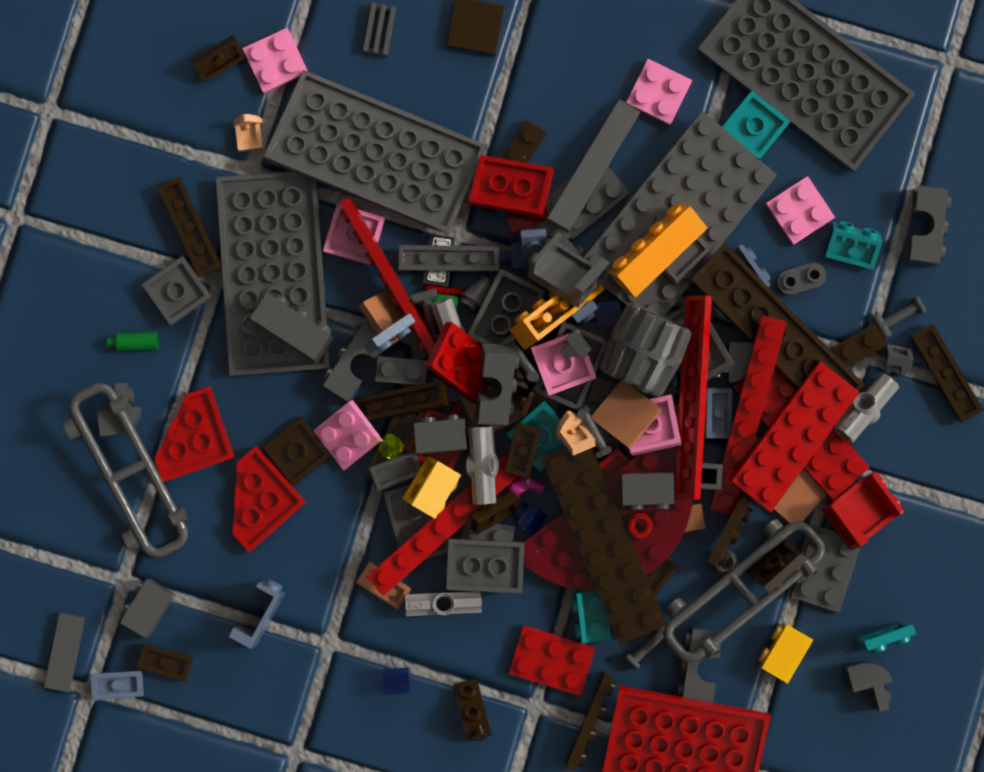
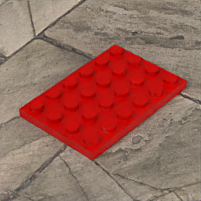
M619 685L602 772H759L771 718L770 713Z

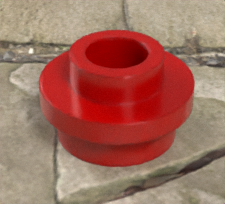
M636 513L629 518L627 527L632 536L645 538L651 533L653 523L647 514ZM643 521L645 523L644 529H636V522Z

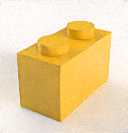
M427 456L402 499L435 519L444 509L445 501L450 493L456 489L461 475L432 457Z
M783 623L782 627L778 625L771 636L773 642L769 649L765 647L758 658V661L761 663L758 667L788 684L813 639Z

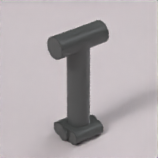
M432 289L411 294L414 304L422 303L427 327L434 339L437 340L440 330H438L431 307V300L438 299L437 290Z
M920 297L913 298L912 304L885 319L882 318L880 313L871 317L884 339L892 335L889 327L916 312L921 314L926 312Z
M510 335L503 340L501 345H513L515 354H519V365L526 373L527 379L535 383L540 382L542 379L541 374L537 373L516 343L515 337Z
M582 406L577 413V417L582 420L585 427L594 437L595 445L598 449L596 456L601 458L610 453L613 447L611 444L607 445L589 413V407Z
M664 627L655 630L656 632L632 655L627 654L624 657L635 670L640 667L639 662L664 639Z

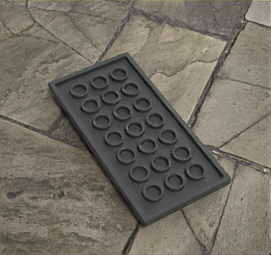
M736 0L697 49L699 53L749 92L753 91L791 121V125L852 172L858 168L915 95L903 83L796 0Z
M303 70L264 154V160L449 236L476 174L480 155H484L487 145Z
M700 111L583 258L593 264L601 257L610 262L605 279L601 282V285L623 305L627 306L629 303L638 304L665 316L691 284L689 279L723 244L777 174L704 111ZM683 203L691 206L707 226V229L700 237L712 250L677 284H674L662 272L636 298L626 294L608 273L613 267L614 261L621 256H625L631 250L632 244L649 233V228L654 223L661 221L673 205Z
M293 171L216 177L229 375L243 376L329 369V347L319 363H316L250 319L266 293L271 296L277 293L288 300L290 303L288 307L294 310L297 306L311 316L309 319L311 322L316 323L319 320L327 325L317 181Z

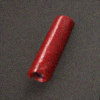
M426 285V291L436 289L437 294L460 298L461 294L465 292V289Z

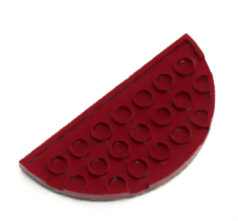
M677 446L638 454L605 479L646 575L660 566L680 542L690 518L693 499L674 498V504H669V509H654L653 504L643 505L641 510H628V505H623L622 473L673 472L675 490ZM564 512L525 541L524 565L531 571L554 584L566 588L597 591ZM636 513H645L652 520L653 529L645 538H636L628 531V520ZM637 521L635 524L636 529H644L645 523Z

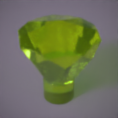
M387 434L379 445L382 456L389 459L400 456L404 448L402 441L393 434Z

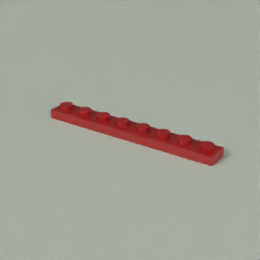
M350 198L344 199L339 202L343 208L339 210L346 223L351 221L355 231L352 233L360 245L364 243L368 250L365 255L372 266L377 265L381 273L378 277L385 288L389 286L394 295L391 296V299L397 309L402 308L406 315L410 313L414 318L415 322L409 329L411 331L415 329L419 336L416 340L423 352L428 351L430 355L436 340L353 200Z
M707 295L685 296L684 326L691 331V337L681 366L678 428L682 445L677 446L675 499H701L712 296Z
M761 315L721 463L723 464L721 490H714L710 510L732 515L739 501L741 490L733 485L730 479L753 449L787 324L786 321Z
M510 450L498 460V472L495 476L496 496L519 476L505 472ZM472 484L444 507L435 519L432 518L367 576V579L382 596L389 592L470 520L472 514L478 508L486 505L473 504Z

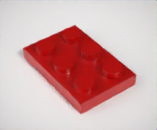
M480 155L469 203L470 205L543 218L554 169L553 167Z
M445 322L425 366L472 403L477 402V392L486 391L489 382L480 374L482 345L453 322Z
M523 625L509 674L581 696L596 647Z

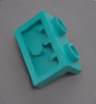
M841 221L840 224L833 222L825 257L874 270L883 243L882 236L878 234V231L871 228L861 230L854 228V225L848 222Z
M575 592L576 598H572L571 601L573 614L578 613L579 623L574 624L576 639L581 638L582 644L612 640L609 618L598 592Z

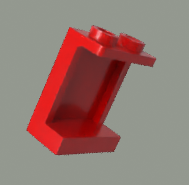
M872 472L861 478L825 506L822 512L852 551L862 547L868 542L867 539L895 517L903 514L904 510L901 508L899 499L887 489L884 479L875 472Z

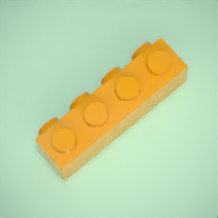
M683 203L675 204L667 211V215L661 221L654 223L649 228V233L632 244L631 250L625 256H621L614 261L613 267L608 273L626 294L636 298L707 229V226L691 206Z
M600 283L579 308L550 292L548 294L550 296L548 301H545L544 298L531 306L534 311L530 314L525 311L514 319L517 324L509 330L525 350L605 289Z

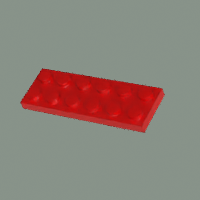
M817 362L730 479V482L767 512H772L860 392L823 362Z
M776 368L773 371L760 419L767 429L797 391ZM744 378L731 388L739 397ZM833 428L803 469L824 491L826 496L833 501L870 467L848 442L836 434L835 428Z

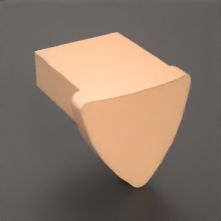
M243 114L234 119L233 128L236 130L239 152L264 149L261 125H263L262 118Z
M567 411L558 424L557 438L562 440L573 456L595 447V439L582 420L577 417V414Z

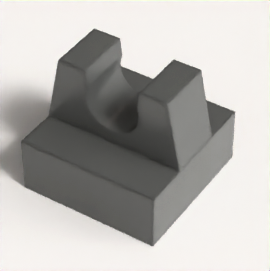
M575 329L567 335L566 340L569 344L560 352L566 360L575 353L582 358L590 352L591 347Z
M887 344L885 349V372L891 373L892 367L895 365L900 366V375H906L908 369L912 368L914 360L912 349Z

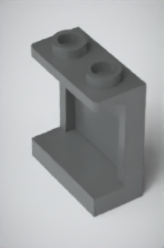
M558 232L552 239L548 238L539 253L535 252L528 262L530 269L527 277L579 308L605 279L610 262L602 257L595 264L589 262L561 244L563 235Z

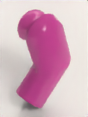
M520 477L509 484L508 494L514 492L518 498L527 490L542 494L545 483L531 477Z

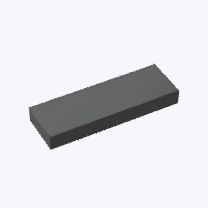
M59 613L44 688L71 692L86 617Z

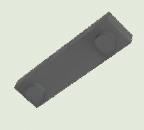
M399 245V271L499 272V246Z

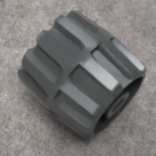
M629 303L608 338L599 368L607 373V375L621 380L626 385H632L639 391L649 393L652 396H661L679 368L691 337V331L685 326L638 304Z

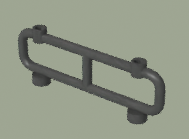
M92 384L72 396L69 401V412L72 418L62 422L63 427L71 440L82 436L131 528L122 533L123 540L128 549L132 551L141 547L145 554L151 557L160 558L167 556L185 545L188 539V530L184 521L189 519L182 506L177 508L125 411L130 408L125 396L121 395L118 397L113 388L107 384ZM97 393H103L108 398L111 409L117 415L140 459L114 473L111 471L79 410L80 402ZM143 469L146 470L168 512L172 524L178 531L177 539L160 548H155L150 544L118 484L119 481Z
M778 519L771 521L762 531L768 540L689 605H686L681 598L674 600L668 605L665 612L671 619L663 631L666 644L682 661L696 662L705 656L709 659L715 657L721 651L718 646L802 576L810 579L818 572L819 569L816 565L823 559L825 554V544L820 536L804 522L796 521L783 526ZM793 532H802L814 545V554L807 558L797 572L792 573L786 578L778 589L773 590L770 594L767 592L757 599L739 576ZM731 583L750 606L713 637L705 640L696 651L687 652L673 635L675 628Z

